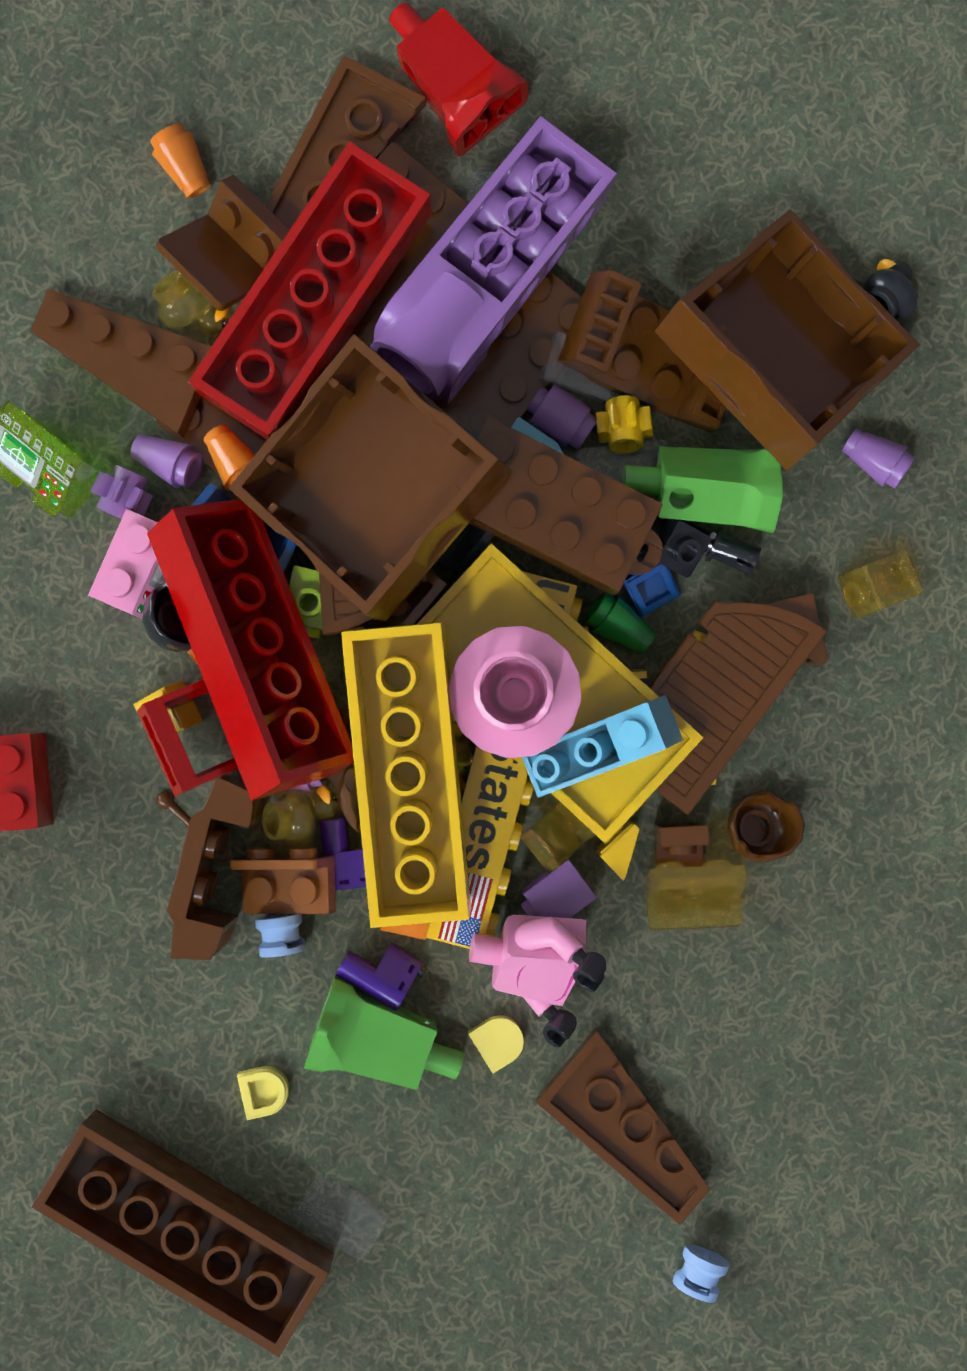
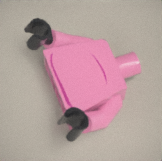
M511 915L507 917L499 937L474 933L470 944L469 962L493 965L492 986L495 990L523 997L539 1017L544 1015L549 1020L543 1029V1036L554 1047H561L570 1038L577 1025L574 1014L564 1009L557 1010L554 1005L563 1006L575 982L584 990L595 992L604 980L606 960L597 952L591 951L586 953V920Z

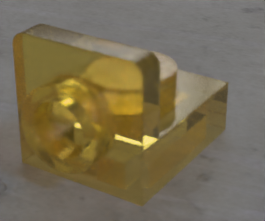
M906 550L838 577L844 600L848 604L854 619L923 593Z
M558 802L520 835V838L547 872L550 873L560 867L585 841L596 834L561 802Z

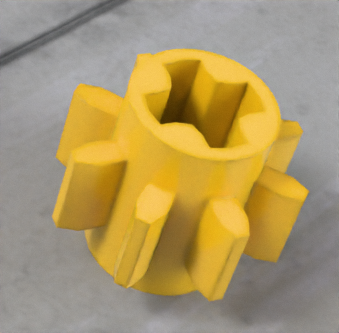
M634 396L614 397L606 402V412H596L599 443L608 442L610 451L614 453L626 454L636 452L644 446L643 438L653 437L651 407L640 408V400Z

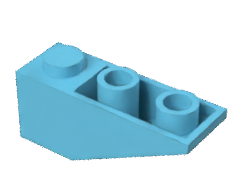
M665 695L568 733L556 745L534 756L522 757L537 797H541L667 749L683 741V737Z

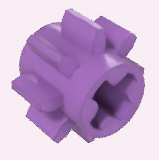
M118 465L114 466L111 475L99 471L90 492L100 496L96 508L119 519H122L126 509L145 516L153 498V495L143 490L148 481L146 478Z

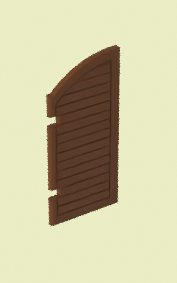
M714 600L698 621L702 627L709 631L703 641L700 642L693 635L688 634L649 686L659 697L666 695L670 707L704 737L655 791L689 815L826 634L827 630L799 614L779 607L743 602L721 604Z

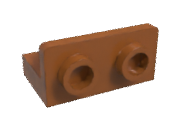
M273 847L248 848L246 849V857L230 860V870H242L243 914H331L336 912L335 855H318L317 847H297L289 849V856H275Z

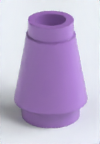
M858 428L854 430L842 449L844 454L848 455L853 462L883 487L886 483L896 489L916 458L906 451L908 449L907 446L866 431L863 432Z
M140 434L136 437L130 451L131 459L139 462V464L175 488L181 486L186 488L192 487L200 477L204 465L202 461L203 455L193 450L194 445L147 436L145 434Z

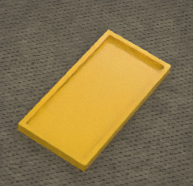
M492 543L418 622V624L444 622L450 678L457 658L474 639L495 628L525 626L549 634L568 651L579 672L581 702L574 723L565 735L659 698L657 694ZM672 708L671 710L683 741L662 751L551 793L605 844L704 738ZM522 757L513 758L527 771Z

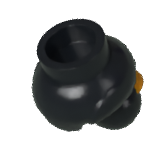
M881 260L878 263L877 271L872 273L865 281L863 289L874 296L900 325L908 322L916 311L919 296L916 288L911 283L913 274L910 266L901 260Z

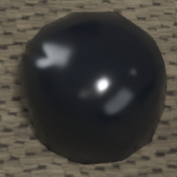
M164 582L156 587L147 597L143 607L142 623L149 638L162 649L173 652L192 650L168 586Z

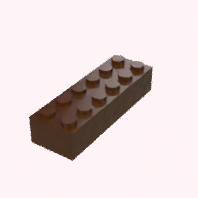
M97 1109L80 1125L32 1205L33 1209L277 1357H280L328 1277L335 1254Z

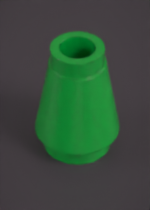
M605 591L595 600L584 619V622L591 626L592 633L630 650H634L638 654H642L649 647L656 634L619 594L612 596Z

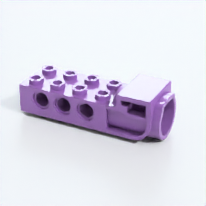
M540 116L389 301L375 326L374 339L370 347L430 400H435L438 397L448 405L486 358L491 344L607 200L617 173Z

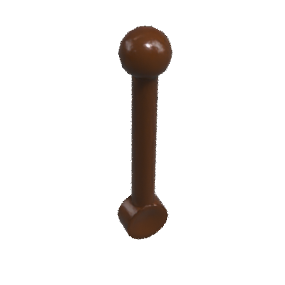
M168 791L160 792L156 797L157 805L162 809H169L188 827L191 818L174 802L172 793ZM226 846L227 857L222 860L218 858L217 854L215 860L221 863L227 862L231 858V849Z

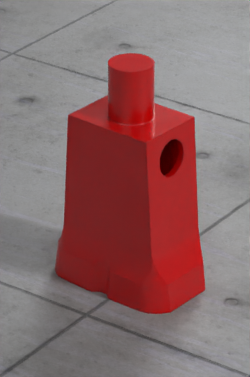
M403 2L393 10L389 17V23L404 39L396 45L400 67L421 95L426 97L427 103L444 124L447 130L448 142L458 156L465 155L526 103L528 99V82L514 69L497 61L443 7L427 21L422 18L409 2Z

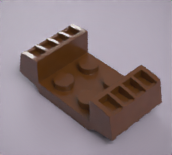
M613 270L591 273L557 361L583 374L588 380L621 396H634L638 398L640 405L644 407L650 406L651 410L659 414L679 420L706 432L717 429L725 411V405L654 332L670 311L638 296L642 283Z
M235 774L216 777L204 808L191 816L167 909L169 916L174 922L170 958L211 960L216 953H219L227 945L237 923V915L203 907L206 899L211 900L213 898L218 882L219 873L212 871L215 857L217 854L223 855L229 839L230 827L223 826L224 822L250 828L262 822L266 797L251 801L242 777Z

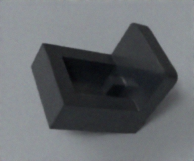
M658 515L651 527V530L659 536L662 542L663 550L659 563L686 578L690 577L709 546L711 537L681 520L659 518ZM646 544L642 545L640 552L645 555L648 549Z

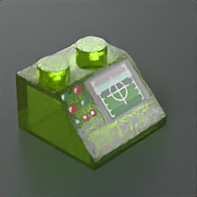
M7 400L0 410V476L16 488L24 483L36 493L31 501L50 516L54 517L60 512L72 518L92 494L90 490L100 470L37 419Z

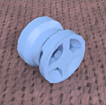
M270 914L255 918L256 929L262 935V943L258 947L259 956L278 957L306 950L305 939L299 935L298 927L302 922V914Z
M686 1244L682 1253L685 1262L683 1267L675 1272L672 1280L673 1284L693 1298L709 1303L716 1302L720 1293L717 1284L720 1277L727 1274L730 1266L729 1262L716 1252L695 1244Z

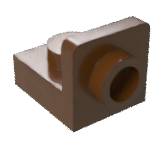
M702 822L654 824L655 856L658 870L701 869L703 867L702 845H709L708 825Z

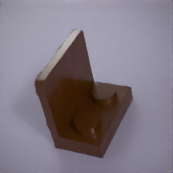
M235 175L221 180L207 215L159 238L156 249L217 310L223 311L245 298L290 229Z

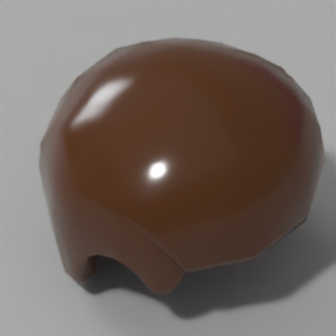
M770 791L749 794L739 800L729 812L727 833L735 850L742 856L755 862L768 863L783 859L793 853L802 842L805 823L799 807L794 801L781 799ZM755 816L760 817L765 822L766 829Z

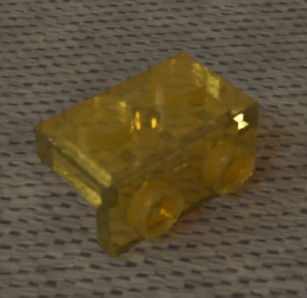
M712 860L705 862L703 867H684V864L681 862H665L658 864L656 869H649L645 883L649 929L659 931L739 927L743 922L740 896L747 884L745 865H731V862L728 860Z

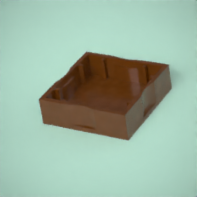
M791 209L755 237L737 259L717 268L684 295L654 331L786 471L813 449L864 397L920 346L874 296L865 291L849 276L839 263L837 257Z
M354 334L309 388L305 399L296 413L285 425L269 437L229 486V489L275 532L282 534L298 545L312 561L316 570L366 616L386 621L513 471Z

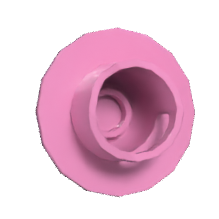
M525 626L495 628L474 639L457 658L449 681L450 708L462 733L481 750L505 758L534 756L556 745L573 725L581 702L579 672L568 651L549 634Z

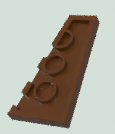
M343 55L265 206L287 228L291 229L349 141L377 159L391 141H395L427 105L426 97Z
M595 1028L537 1096L536 1103L670 1218L681 1225L710 1191V1188L597 1028Z

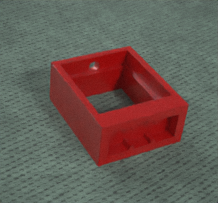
M204 679L145 702L137 710L175 797L214 781L216 777L228 775L239 770L235 758H232L195 774L168 713L169 710L208 695L209 692Z

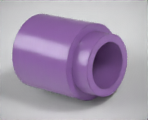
M556 384L553 385L550 391L541 387L527 411L533 414L530 421L531 425L564 447L570 444L577 450H579L596 424V417L589 413L592 408Z

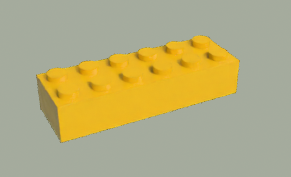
M444 622L341 632L370 928L469 920L471 899L454 719L450 708V677Z

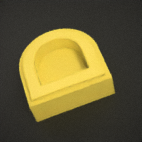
M497 1015L490 1017L468 1031V1035L493 1074L517 1059L523 1049L524 1039L519 1024L508 1016Z
M262 1066L238 1072L237 1078L247 1120L275 1114L284 1106L289 1096V1083L286 1076L279 1069L271 1066Z

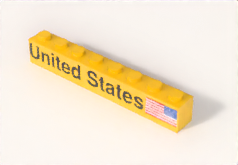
M523 571L525 575L576 621L578 620L583 599L575 597L577 585ZM476 746L461 803L471 899L469 920L430 923L426 938L470 949L474 933L495 936L499 914L492 913L496 895L505 896L511 875V869L504 868L503 866L508 849L517 851L523 829V824L515 822L520 804L529 806L534 788L531 779L527 777L528 772L513 758H505L481 750Z

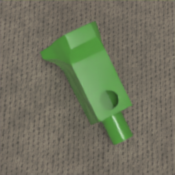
M660 446L656 467L624 465L622 484L644 495H652L656 501L663 504L658 513L659 518L737 525L767 533H774L783 498L781 465L766 449L734 450Z
M335 975L308 1050L304 1069L319 1072L330 1070L346 1071L417 1090L424 1070L456 1080L463 1063L464 1052L434 1042L437 1034L435 1021L400 1006L395 1011Z

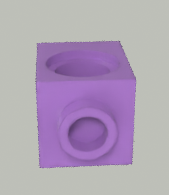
M565 856L522 889L523 895L527 900L521 906L528 916L571 918L597 897L567 856Z

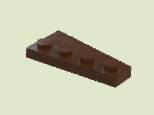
M48 289L30 331L184 438L201 397L188 381L212 346Z

